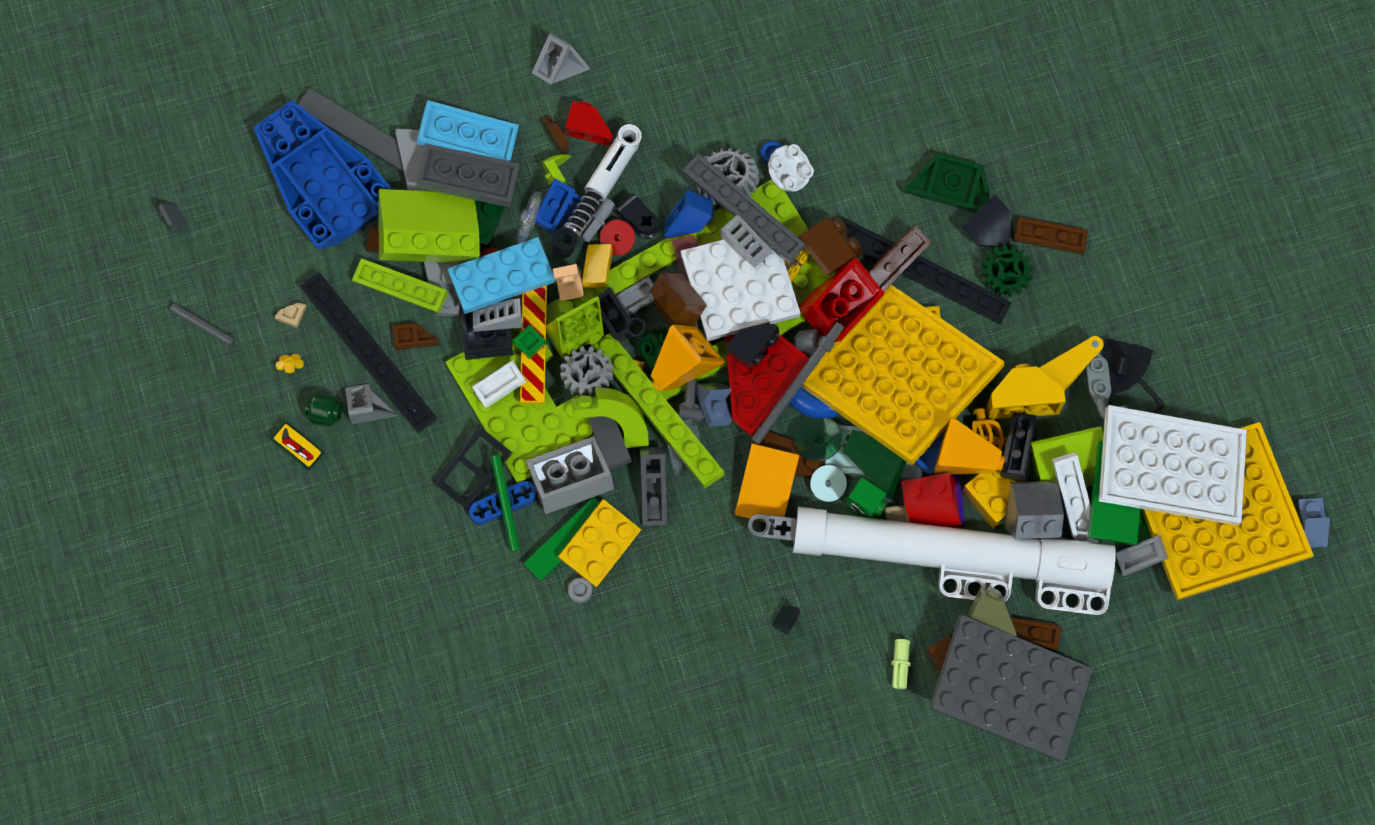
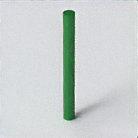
M500 455L491 456L509 546L511 552L520 551V545Z

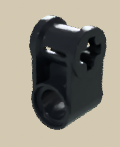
M630 194L614 209L616 215L622 221L627 222L639 237L651 239L657 234L656 215L635 194Z

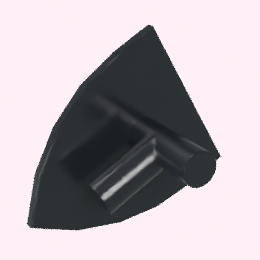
M1106 338L1102 357L1108 363L1111 389L1115 395L1130 389L1142 378L1151 361L1153 350Z

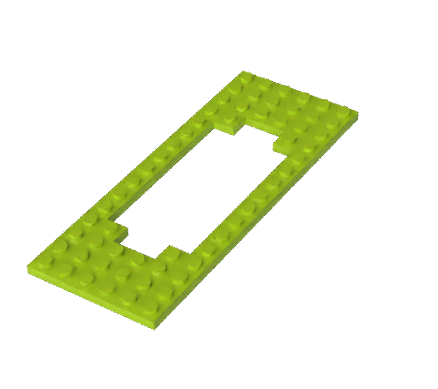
M772 180L759 186L755 193H751V198L795 236L799 237L809 230L785 191L779 188ZM722 207L714 212L711 223L709 225L706 224L701 232L666 238L609 271L607 287L583 288V297L561 301L559 298L547 305L546 326L556 318L591 300L609 287L619 294L648 276L651 277L682 259L680 255L682 250L724 240L721 237V229L734 216ZM811 255L791 284L798 306L812 291L833 275H826ZM800 314V317L778 322L775 325L779 328V334L783 336L806 323L807 320ZM522 327L511 328L512 340L522 332ZM726 339L712 346L725 362L721 366L697 377L696 383H700L728 367ZM513 344L514 355L465 360L464 352L446 361L445 364L485 431L513 452L505 465L517 484L532 478L526 460L594 436L588 418L574 419L571 399L556 407L546 389L545 404H520L519 386L485 408L472 386L512 360L521 372V351ZM546 344L547 362L553 358V354ZM686 383L673 390L659 392L668 401L686 391ZM616 421L618 428H621L620 424Z

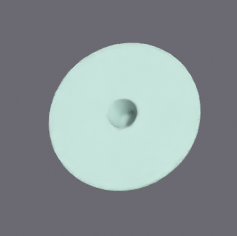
M832 465L819 467L813 473L810 481L813 494L818 499L827 502L840 498L845 492L847 484L844 473Z

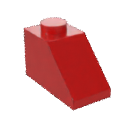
M572 101L565 126V136L611 146L612 133L596 107H593L588 102L579 101L577 103Z

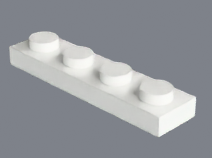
M1073 452L1052 459L1072 540L1100 543L1097 539L1088 538L1091 506L1078 455Z

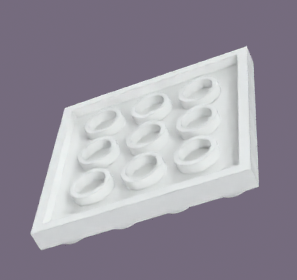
M743 234L738 241L741 242L747 236ZM725 240L681 251L680 255L688 281L707 304L700 315L707 341L737 334L743 328L770 325L800 317L801 313L784 260L774 250L756 268L749 264ZM751 241L744 248L747 250L754 242ZM758 247L751 256H756L761 249Z

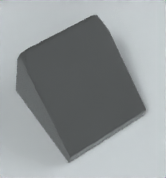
M159 205L160 213L170 232L174 233L187 226V222L177 205Z

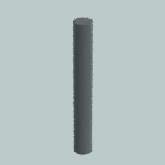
M176 303L171 305L170 312L231 347L234 344L235 338Z

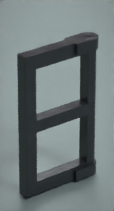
M480 426L477 427L473 435L441 475L433 482L436 487L443 490L466 510L469 509L495 476L493 467L486 475L464 457L478 438L481 436L503 454L501 456L502 466L513 454V452ZM459 462H462L483 479L467 500L444 482Z

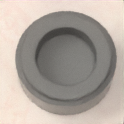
M585 578L572 580L568 586L570 599L575 603L587 602L592 596L591 583Z

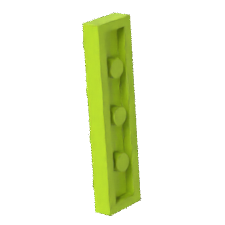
M362 258L352 279L354 283L440 314L449 293L446 289Z

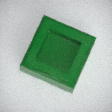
M531 325L512 340L513 344L528 359H531L547 344V341Z

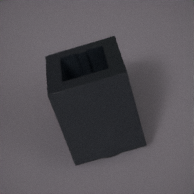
M775 324L740 329L727 345L726 352L749 370L753 366L758 367L765 358L763 353L768 347L772 348L779 340V328Z

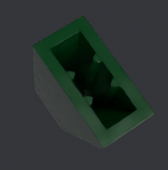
M853 429L851 435H847L843 442V452L877 488L886 493V498L891 500L907 462L873 437Z

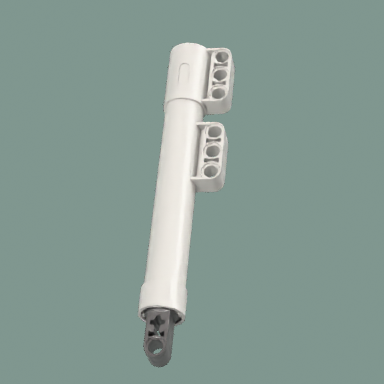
M798 507L796 519L757 514L752 516L748 522V529L755 536L794 541L793 553L814 556L826 554L940 568L938 589L943 595L948 597L974 600L976 595L972 596L969 594L968 585L971 582H978L980 587L986 589L1002 585L1005 589L1003 597L1007 601L1011 594L1012 578L1015 577L1035 580L1037 583L1035 600L1040 607L1046 609L1101 615L1106 612L1109 606L1116 554L1115 545L1061 538L1015 539L1012 535L827 513L826 510ZM757 518H761L766 522V528L762 532H755L752 528V523ZM782 521H786V526L790 527V531H786L785 535H780L781 532L776 530V526L781 525ZM947 579H953L956 582V589L951 593L946 592L943 588V584ZM1049 590L1053 594V601L1050 604H1044L1041 596L1043 592ZM1073 593L1077 596L1078 602L1076 606L1069 607L1066 604V597ZM1098 596L1102 600V606L1098 610H1093L1090 606L1091 599Z

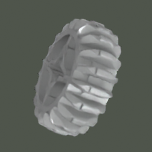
M730 147L728 151H724L722 148L719 153L712 151L711 157L704 156L709 163L748 196L751 197V193L756 192V185H759V170L756 167V162L750 158L748 152L743 154L741 149L734 152ZM738 169L742 170L745 175H740V172H737ZM696 185V187H698L699 194L710 200H713V205L715 207L718 203L713 198H711L706 192H704L699 186Z

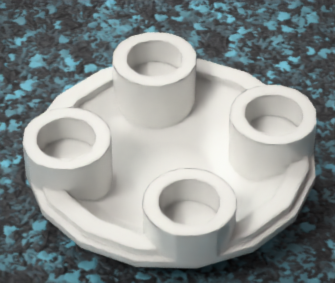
M796 144L777 148L772 153L768 163L772 181L785 191L795 192L804 188L814 173V169L810 165L807 156Z

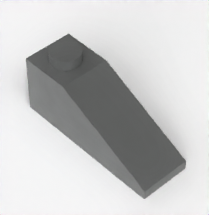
M664 447L640 448L643 526L667 525Z

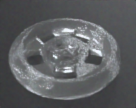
M539 191L532 193L526 208L522 212L515 236L516 244L525 242L534 227L542 199V194Z

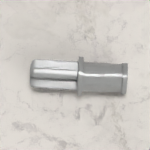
M607 198L602 201L596 210L590 214L591 218L587 220V225L582 227L583 231H580L579 237L585 242H590L599 228L605 226L604 221L612 210L615 209L616 205Z

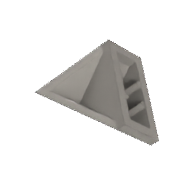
M550 33L532 74L552 85L558 81L590 70V67L570 44Z
M370 384L345 388L348 413L352 424L399 416L370 388Z

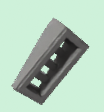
M736 215L721 229V237L754 268L772 253V250L739 215ZM738 227L739 230L732 235L731 233ZM745 234L747 237L739 242L738 239ZM753 241L754 244L746 250L744 247ZM759 247L761 251L752 257L751 254Z
M520 298L495 303L473 311L474 332L522 327ZM490 315H494V319L490 320ZM480 316H485L484 322H480Z

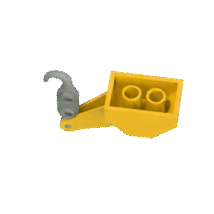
M1092 336L1039 368L1037 366L1030 367L1029 364L1015 366L992 392L986 405L987 420L1011 419L1012 413L1033 414L1036 416L1059 415L1066 402L1064 391L1085 368L1089 394L1097 405L1099 415L1105 420V408L1111 393L1108 363L1100 355L1104 345L1103 340L1098 336Z

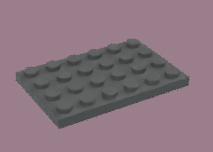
M960 615L957 619L929 709L1063 762L1066 758L1093 668Z

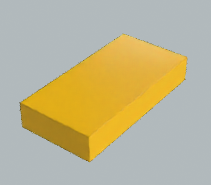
M611 244L588 245L582 278L583 288L607 287L613 252Z

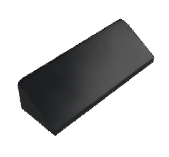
M1012 413L1004 453L1005 461L1000 473L1002 477L1015 482H1027L1032 460L1031 442H1035L1038 429L1036 415Z

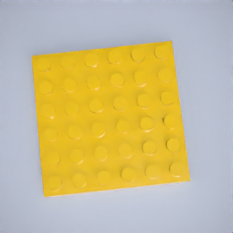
M890 285L884 291L885 294L853 329L841 341L835 342L834 347L829 353H825L801 387L906 462L913 465L944 432L951 418L956 419L1004 367V361L908 295Z
M1260 422L1239 428L1247 430L1242 520L1239 525L1141 509L1151 536H1161L1168 557L1167 560L1162 561L1176 601L1295 564L1314 556Z

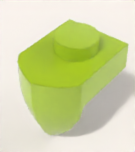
M570 154L554 155L542 161L546 172L544 177L549 186H551L554 179L566 184V180L558 166L571 157Z

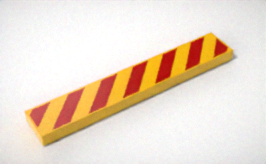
M547 285L522 295V331L531 325L546 340ZM546 345L531 359H528L521 352V374L527 382L520 386V404H545Z

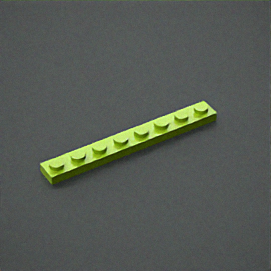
M611 332L597 343L591 345L595 353L601 349L603 357L609 356V363H612L613 376L636 402L641 411L704 489L724 476L723 469L662 394L654 387L653 383L623 346L615 340Z

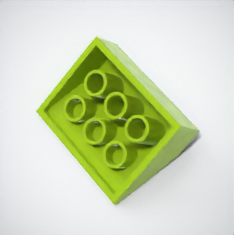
M378 190L379 260L465 263L480 257L479 228L475 200L434 191Z

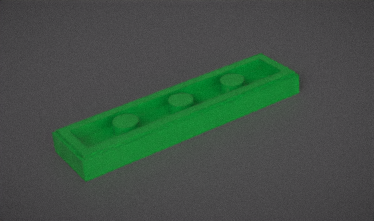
M595 497L584 505L523 563L540 582L563 562L558 558V555L600 503Z

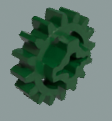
M1003 245L1002 251L995 247L993 255L990 253L986 255L987 261L982 263V267L985 270H982L981 276L987 277L984 284L992 285L991 292L997 289L999 290V296L1007 292L1008 296L1012 297L1013 291L1019 295L1022 292L1021 287L1028 288V281H1031L1033 278L1030 272L1033 271L1034 266L1028 265L1031 258L1023 257V249L1018 253L1016 252V246L1013 245L1011 250H1008L1007 246ZM1019 264H1020L1021 267H1022L1023 275H1022V272H1021V271L1019 270V268H1018V265H1019ZM992 267L993 270L996 272V278L993 276ZM1008 268L1011 269V272L1009 271L1007 274L1003 272Z

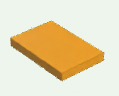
M752 443L735 515L751 518L757 514L784 517L799 455ZM761 518L755 519V520H758V521L765 522V521H764L763 519H761Z

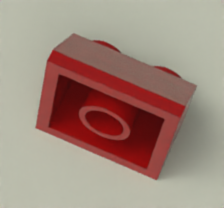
M950 473L901 481L904 504L910 523L950 528L962 526L955 478Z

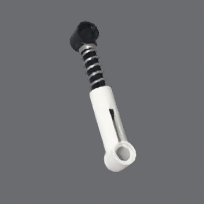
M627 124L619 129L617 137L585 186V196L581 197V203H578L577 209L573 210V216L569 217V222L565 223L564 227L555 232L551 244V250L555 256L568 258L574 253L580 231H583V225H587L586 221L588 218H591L590 214L592 211H595V206L599 205V201L606 199L629 160L638 150L642 136L640 129L635 125ZM629 137L633 139L634 142H626L623 138ZM619 152H620L621 155L619 156L618 160L616 161V163L614 164V166H611L612 163L614 162L615 158L617 157V155H618ZM566 240L570 245L562 246L558 241Z

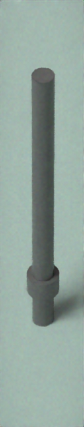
M836 322L827 336H823L818 342L816 351L751 438L754 443L760 444L825 353H829L835 344L833 342L844 329L841 324Z

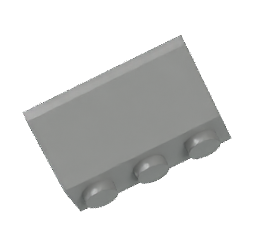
M595 436L526 460L545 514L614 490L610 470Z

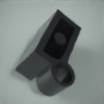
M609 287L597 295L600 299L602 320L616 341L621 343L631 336L643 338L647 335V323L640 318H632L613 288ZM636 322H642L643 330L639 334L632 332V326Z

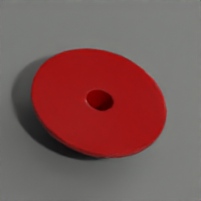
M622 220L608 222L600 233V243L611 244L613 248L612 255L615 256L624 255L629 252L635 242L633 228Z

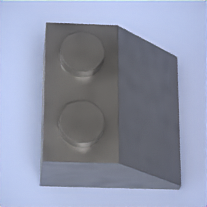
M1056 481L1010 482L1005 529L1015 539L1061 538L1064 512L1058 483Z

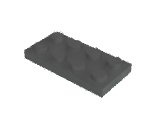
M426 144L416 187L510 207L520 164Z

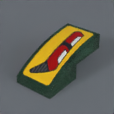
M284 421L269 438L285 454L290 455L307 471H310L325 453L287 421Z

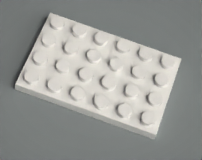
M1108 405L1105 408L1099 501L1239 525L1242 520L1247 430Z

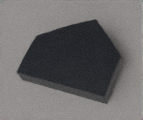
M994 195L960 229L979 247H1003V245H1006L1009 248L1011 211Z

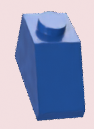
M687 189L665 221L664 237L673 238L701 232L706 224L709 225L714 217V211H712L713 200Z

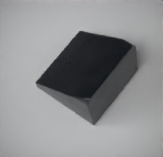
M783 606L772 624L773 628L786 635L789 634L800 615V609L792 606Z

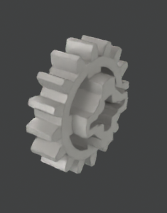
M581 346L579 353L572 350V357H564L566 364H561L560 366L562 371L560 373L561 380L564 381L565 389L570 388L572 395L578 391L580 396H585V393H589V396L593 397L595 388H609L608 380H613L612 363H609L608 355L603 357L601 349L595 353L593 346L589 348V351H585L584 347Z

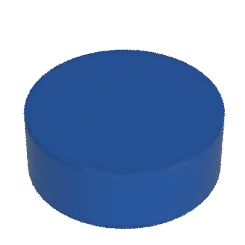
M776 141L765 143L761 149L762 161L768 165L772 153L777 148L782 147V145Z

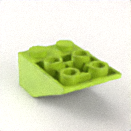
M598 296L556 318L546 326L548 339L562 359L565 356H572V350L578 353L581 346L586 347L589 344H595L604 337L600 299Z

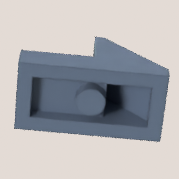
M717 382L696 383L695 393L708 427L730 425L733 421L725 400L732 389Z
M1323 498L1299 499L1297 501L1298 516L1310 547H1328L1330 518L1325 517Z

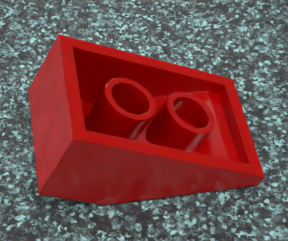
M855 257L812 291L798 307L813 328L819 329L823 335L827 336L836 322L841 324L844 329L834 341L839 342L885 293Z

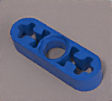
M523 481L507 488L512 512L532 504L536 499V489L530 482ZM522 488H525L526 491H532L529 493L528 499H525L524 496L516 498L518 504L514 505V500L510 493L514 492L516 497L521 494ZM498 492L471 505L469 515L473 523L484 525L503 516L502 509L496 506V501L499 498ZM492 502L495 514H492L491 510L484 513V518L474 516L477 513V508L480 507L481 510H486L489 508L488 503Z

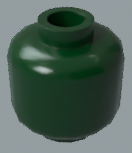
M316 393L311 398V401L307 400L305 415H308L309 421L314 425L331 427L341 419L342 403H339L336 396Z

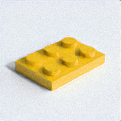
M603 499L561 551L558 558L596 588L641 529Z

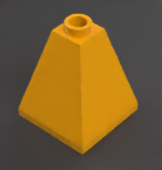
M672 325L669 328L651 373V377L654 380L652 383L661 392L673 390L721 366L725 361L696 326Z
M951 418L944 431L933 473H995L997 470H1002L1005 456L1001 455L1002 451L958 420Z

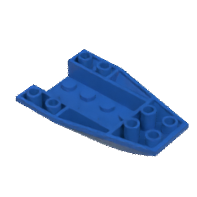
M291 100L253 127L290 215L317 250L341 244L379 217L378 190H392V188L365 155Z

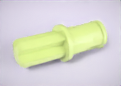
M896 639L894 640V661H891L893 666L892 687L895 689H906L908 667L911 666V663L908 662L910 641Z

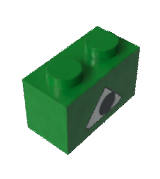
M861 478L849 495L846 508L860 517L879 519L886 508L887 502L884 501L886 493L864 478Z

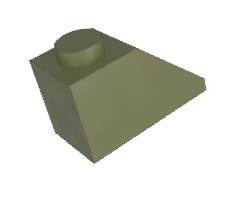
M980 587L968 612L969 618L1016 637V628L1001 592L992 587L987 589Z

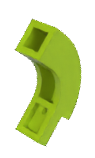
M595 388L594 397L580 396L571 399L574 419L609 417L620 424L626 448L649 446L648 431L643 413L636 402L626 394L610 388Z

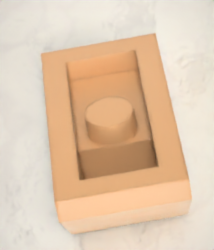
M577 264L553 269L561 301L584 296L582 275Z

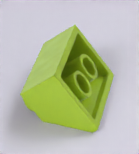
M1099 426L1031 442L1034 482H1057L1052 459L1075 452L1078 455L1085 487L1093 486L1098 441H1103L1104 436L1102 427Z

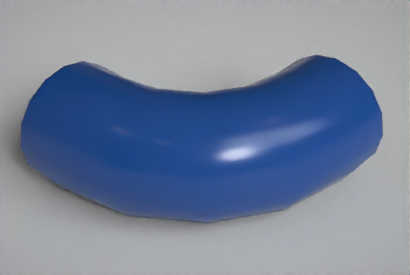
M802 387L789 403L790 406L802 415L815 419L834 418L840 415Z

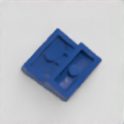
M554 179L533 221L554 236L558 229L564 227V224L569 222V217L573 216V210L577 209L578 203H581L582 196L576 194L575 189ZM561 240V241H563L564 243L570 245L568 241H566V240Z

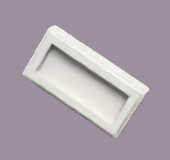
M512 360L472 386L484 407L487 408L527 381Z

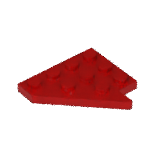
M736 334L726 336V347ZM778 334L780 338L772 348L768 347L763 353L765 358L758 367L753 366L751 370L727 354L729 383L732 389L730 394L733 422L751 437H753L810 359L780 334Z

